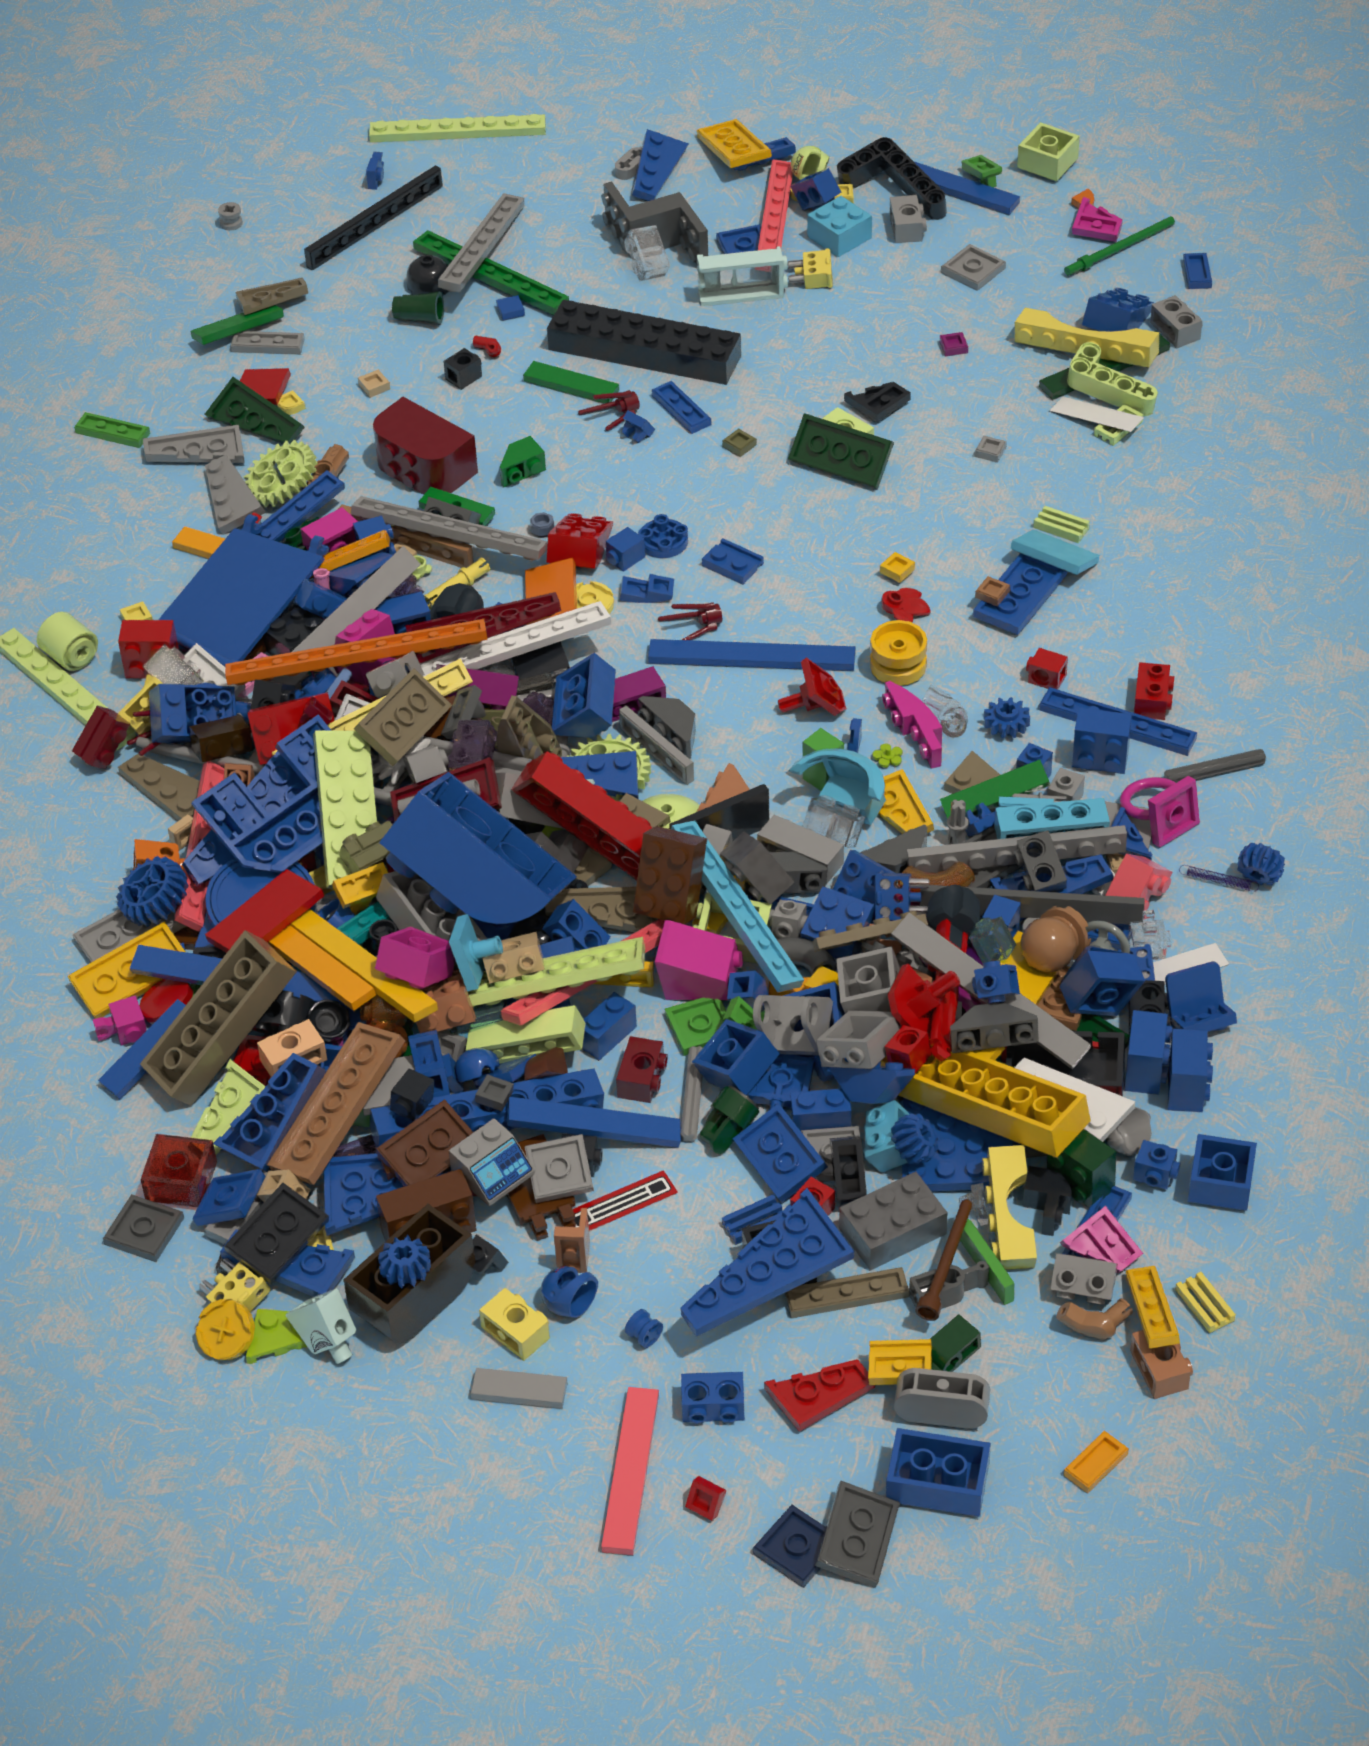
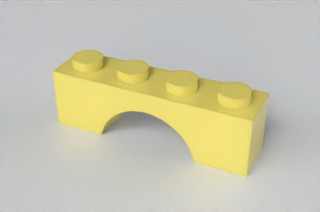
M1024 1145L989 1147L987 1158H982L983 1176H989L990 1186H985L986 1203L992 1204L993 1214H988L989 1232H995L996 1242H991V1250L1005 1270L1035 1268L1037 1254L1034 1229L1018 1223L1012 1217L1007 1207V1198L1010 1193L1026 1182Z

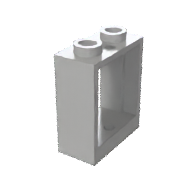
M849 1010L816 1040L822 1067L873 1069L886 1056L884 1046L902 1026L892 1016L891 1012Z

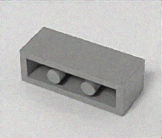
M773 815L757 834V840L769 852H796L826 866L828 870L826 884L844 864V844L779 816Z

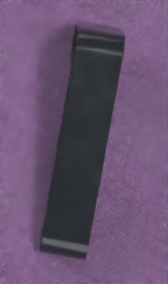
M879 138L837 164L839 184H852L853 188L884 171L908 196L917 195L918 203L923 204V211L929 218L937 220L947 214L944 191L890 138Z

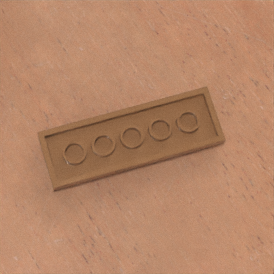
M358 1022L267 1166L272 1171L290 1170L299 1180L315 1185L403 1046L405 1040L402 1036Z

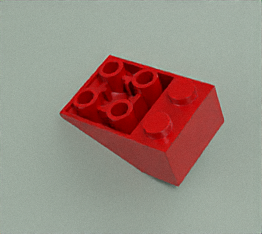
M570 513L564 516L548 533L546 563L573 558L577 567L595 569L601 563L606 548V540L609 539L613 527V521H606V518L602 516H593L591 519L582 518V515L577 513Z

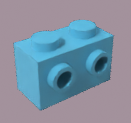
M896 1100L866 1111L864 1156L867 1162L872 1164L881 1173L908 1163L906 1159L900 1158V1153L898 1150H895V1143L891 1140L893 1136L891 1128L895 1125V1122L905 1115H910Z

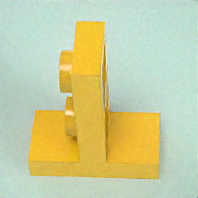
M383 862L333 881L332 887L343 909L350 907L351 911L358 915L368 908L371 900L377 895L383 875L388 873Z

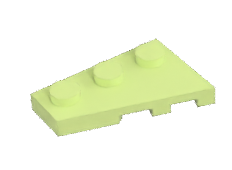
M231 1059L226 1066L228 1071L223 1081L218 1082L214 1090L216 1095L210 1107L205 1108L190 1138L213 1158L221 1150V1148L213 1143L219 1136L222 1137L231 1127L232 1121L237 1116H240L251 1104L250 1101L254 1096L260 1094L265 1088L262 1083Z

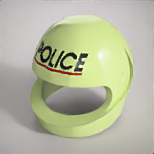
M804 146L794 153L791 159V170L801 180L808 175L825 170L830 157L817 147Z

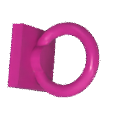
M1190 776L1183 778L1177 783L1160 777L1144 778L1131 783L1121 793L1120 806L1125 808L1126 814L1136 819L1150 820L1152 843L1159 848L1200 823L1196 780ZM1148 788L1165 789L1148 800L1149 810L1137 808L1130 801L1131 797L1141 790Z

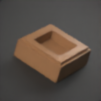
M987 576L975 591V598L998 606L1010 592V585Z

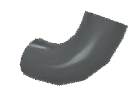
M797 937L777 939L793 964L806 968L811 975L820 966L836 972L837 963L833 956L827 950L815 952L811 940Z

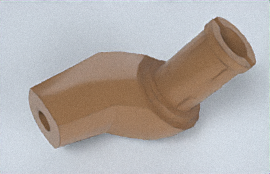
M1122 1298L1118 1299L1104 1313L1087 1311L1072 1302H1067L1060 1306L1056 1318L1077 1333L1104 1340L1116 1334V1326L1128 1316H1131L1133 1309L1129 1308L1126 1311L1125 1309L1130 1304Z

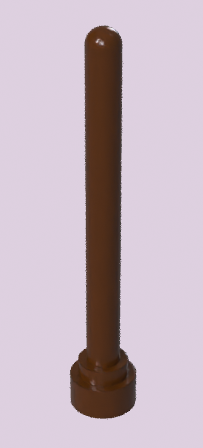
M964 1199L959 1206L929 1291L920 1297L915 1312L924 1320L935 1321L939 1318L942 1309L939 1297L972 1209V1202L968 1199Z

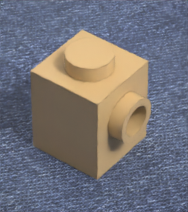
M290 1170L268 1171L257 1196L265 1202L282 1183H285L305 1199L310 1189Z

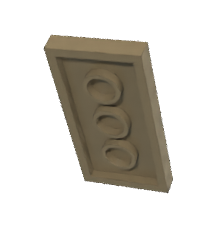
M413 668L356 725L354 730L393 767L443 716L452 704Z

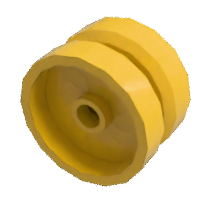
M895 620L879 625L872 632L870 638V668L872 674L878 680L884 683L891 681L900 686L909 685L918 681L925 674L927 667V637L920 626L909 621Z

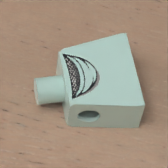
M337 1288L310 1298L285 1314L313 1354L329 1350L336 1364L343 1362L353 1355L345 1340L356 1333V1328Z

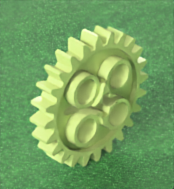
M293 440L291 444L285 441L283 446L276 444L274 450L268 448L266 455L260 454L261 459L259 461L253 460L254 467L247 468L250 474L245 475L244 479L260 505L262 504L264 508L269 504L275 507L277 501L284 504L285 498L288 497L291 500L294 493L298 494L301 492V487L308 486L306 481L312 480L311 474L317 471L314 467L318 464L315 460L317 457L310 447L302 441L297 443L296 440ZM275 463L278 465L277 468L280 471L281 475L284 477L285 484H283L282 477L275 468Z
M608 734L606 739H602L600 735H597L596 741L587 738L586 745L579 742L578 749H571V756L636 751L638 788L645 789V782L650 781V756L646 755L645 748L640 749L639 742L632 744L630 737L622 741L621 735H618L616 739H612L611 734ZM617 794L616 797H610L615 801H619V797H623L624 795Z

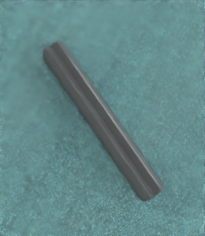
M1263 749L1247 751L1169 769L1164 772V778L1176 783L1187 776L1197 780L1262 765L1266 761V755Z

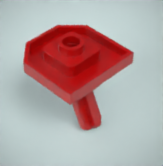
M807 657L801 661L805 683L799 686L801 692L778 700L779 709L783 713L805 706L807 711L823 707L836 716L847 709L843 692L834 678Z
M909 964L903 965L888 993L892 1016L901 1026L906 1025L929 1033L932 1024L933 1008L940 1004V998L960 984L958 975L953 971H948L930 983L928 980L923 981Z

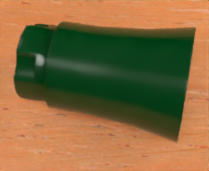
M439 291L428 294L394 296L392 302L394 319H403L404 321H423L441 324L444 317L443 295Z

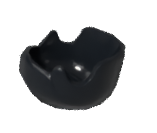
M324 999L314 1003L307 1014V1020L311 1021L324 1042L329 1043L339 1040L346 1034L350 1025L348 1010L334 1000Z

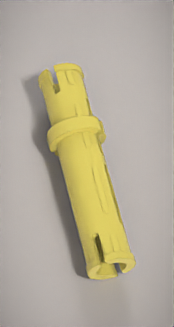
M481 557L469 567L459 569L458 574L425 594L426 603L430 601L428 604L429 609H432L435 600L446 587L458 583L471 586L474 584V580L490 571L489 564L487 563L483 566L486 560Z

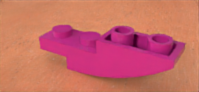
M891 681L885 682V693L882 694V701L886 709L889 708L894 726L899 727L903 736L911 734L913 741L918 742L921 757L927 759L931 769L940 767L942 762L943 727L937 717L914 694Z

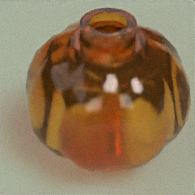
M377 994L360 1006V1019L366 1021V1025L370 1024V1026L386 1031L395 1032L396 1028H403L409 1019Z

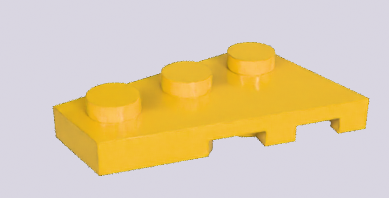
M901 769L884 776V796L886 801L878 815L901 834L924 824L927 827V833L934 831L933 822L904 770Z

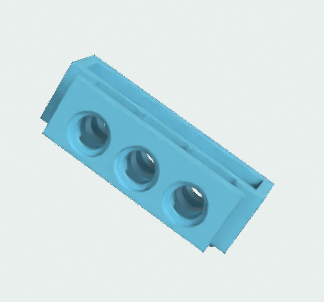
M1104 798L998 807L995 810L997 839L1032 836L1047 830L1051 834L1110 826Z

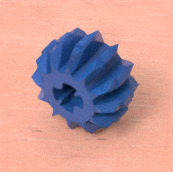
M1250 843L1248 846H1244L1239 854L1237 870L1242 873V877L1249 878L1251 882L1255 881L1260 885L1264 883L1273 885L1274 882H1278L1279 878L1282 877L1285 858L1280 855V851L1273 850L1271 846H1264L1262 843L1258 845Z
M912 1113L899 1118V1121L895 1122V1125L891 1128V1133L893 1134L891 1140L895 1143V1150H898L900 1158L906 1159L909 1164L924 1163L930 1160V1157L934 1156L935 1152L939 1150L936 1143L938 1137L934 1134L935 1128H931L929 1120L924 1119L920 1113Z
M408 1235L401 1241L395 1237L393 1244L385 1243L383 1252H380L378 1257L382 1277L387 1278L390 1285L398 1282L401 1289L405 1283H410L415 1287L416 1279L425 1281L426 1272L430 1271L431 1268L430 1253L427 1246H423L419 1238L411 1242V1238Z

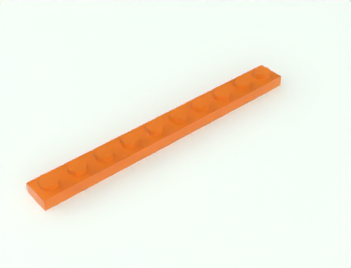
M485 620L463 622L225 664L227 685H244L249 681H255V679L268 681L274 677L283 675L296 676L306 671L320 672L329 667H348L358 662L371 663L381 658H398L411 651L423 654L433 649H451L456 645L467 643L475 645L488 640Z

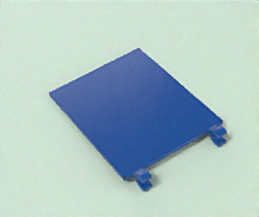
M249 514L244 520L243 528L241 530L234 528L158 620H174L175 631L230 660L243 661L270 628V624L280 616L297 595L305 579L309 580L313 575V571L318 569L325 560L323 556L328 553L330 548L322 544L325 540L323 537L314 536L310 542L309 550L305 551L256 535L262 531L263 526L255 523L258 520L257 516ZM178 644L180 651L186 653L189 651V649Z

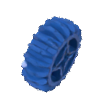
M156 856L153 860L147 858L144 864L138 863L135 870H130L128 877L122 878L124 884L118 887L120 893L116 896L118 899L117 905L126 919L138 926L144 924L149 927L152 922L158 925L160 919L164 918L167 920L168 915L171 912L175 913V908L178 905H182L181 898L187 896L185 890L189 887L187 883L188 878L178 863L168 859L166 856L163 858Z

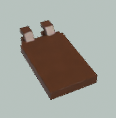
M544 1134L518 1142L526 1156L525 1146L547 1142ZM531 1177L506 1194L520 1225L529 1222L537 1241L548 1237L545 1216L557 1213L563 1227H576V1223L573 1220L575 1219V1214L572 1210V1207L576 1206L574 1196L536 1203Z

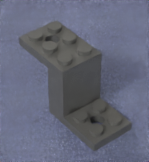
M612 181L603 184L604 193L601 195L605 206V212L602 214L606 226L609 225L614 238L619 239L622 249L627 251L631 258L680 244L689 253L691 261L696 264L697 255L703 254V257L708 256V230L680 192L629 207Z

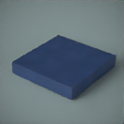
M791 1504L753 1547V1554L804 1588L821 1569L815 1566L826 1526Z

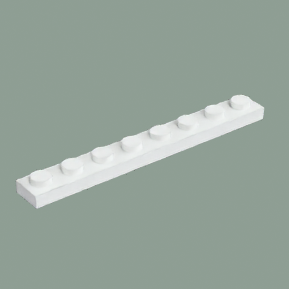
M601 601L490 637L488 640L475 645H468L420 663L425 674L424 676L436 671V664L448 665L461 658L465 668L476 670L611 625V616Z

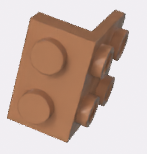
M460 970L453 971L451 977L441 980L439 983H434L426 986L424 989H420L434 999L438 1006L436 1012L416 1022L420 1033L434 1030L438 1032L475 1022L476 1015Z

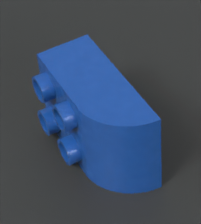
M447 772L418 791L379 842L390 851L386 856V860L394 870L408 878H413L417 873L433 887L430 891V897L442 909L453 914L461 909L470 917L488 923H513L534 915L577 877L450 772Z

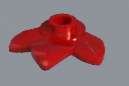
M901 588L898 591H886L882 595V608L887 613L893 614L896 620L913 622V616L930 615L931 613L929 605L921 599L922 593L916 589Z

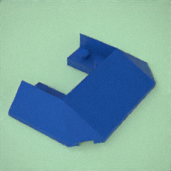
M319 715L286 736L275 746L307 786L306 789L268 814L235 772L192 801V806L242 867L282 873L323 844L313 734L315 731L332 730Z

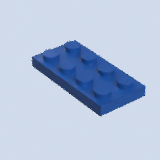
M1020 553L998 579L1010 585V592L998 606L981 600L973 609V617L1018 635L1066 577L1067 571Z

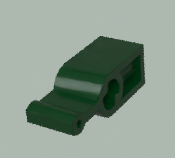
M960 1314L930 1338L932 1343V1370L953 1372L981 1348V1333Z

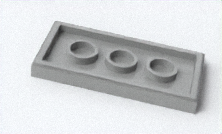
M177 907L175 908V913L171 912L168 915L167 920L162 918L159 922L161 924L165 921L173 934L187 927L174 921ZM120 909L74 933L73 938L91 963L157 925L152 922L149 927L144 924L138 926L127 920Z

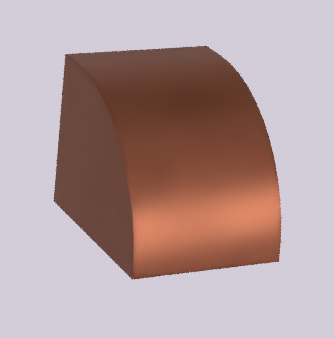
M555 1047L530 1058L525 1065V1081L568 1073L563 1048Z

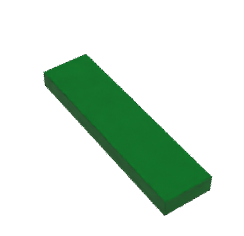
M276 305L247 315L240 313L191 330V337L205 345L283 318L284 313L283 309Z
M533 361L523 374L525 382L601 403L612 402L614 398L595 400L593 395L619 392L618 383Z
M1039 759L941 798L940 801L947 819L951 815V802L953 800H963L966 803L965 811L971 810L975 816L978 814L975 807L977 804L984 803L990 810L999 806V797H1012L1015 793L1030 794L1051 785Z

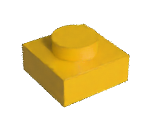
M894 552L880 565L881 574L899 583L915 570V562L897 552Z

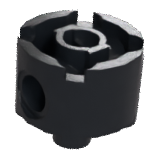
M282 990L255 1024L253 1030L263 1032L264 1037H268L284 1031L295 1024L307 1020L308 1011L315 1001L301 994L299 999L293 996L294 992Z

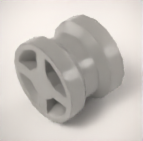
M227 202L219 206L220 226L223 229L236 230L242 226L243 221L240 216L241 208L239 204Z

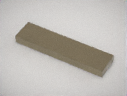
M900 1267L800 1285L785 1292V1297L791 1318L908 1298L909 1288L903 1268Z

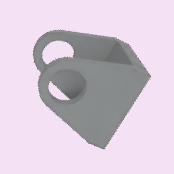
M759 995L753 1006L754 1024L757 1030L764 1032L780 1054L819 1055L816 1040L829 1029L833 1001L829 997ZM762 1003L764 1004L765 1008L763 1021L761 1020ZM801 1020L804 1029L795 1032V1024Z

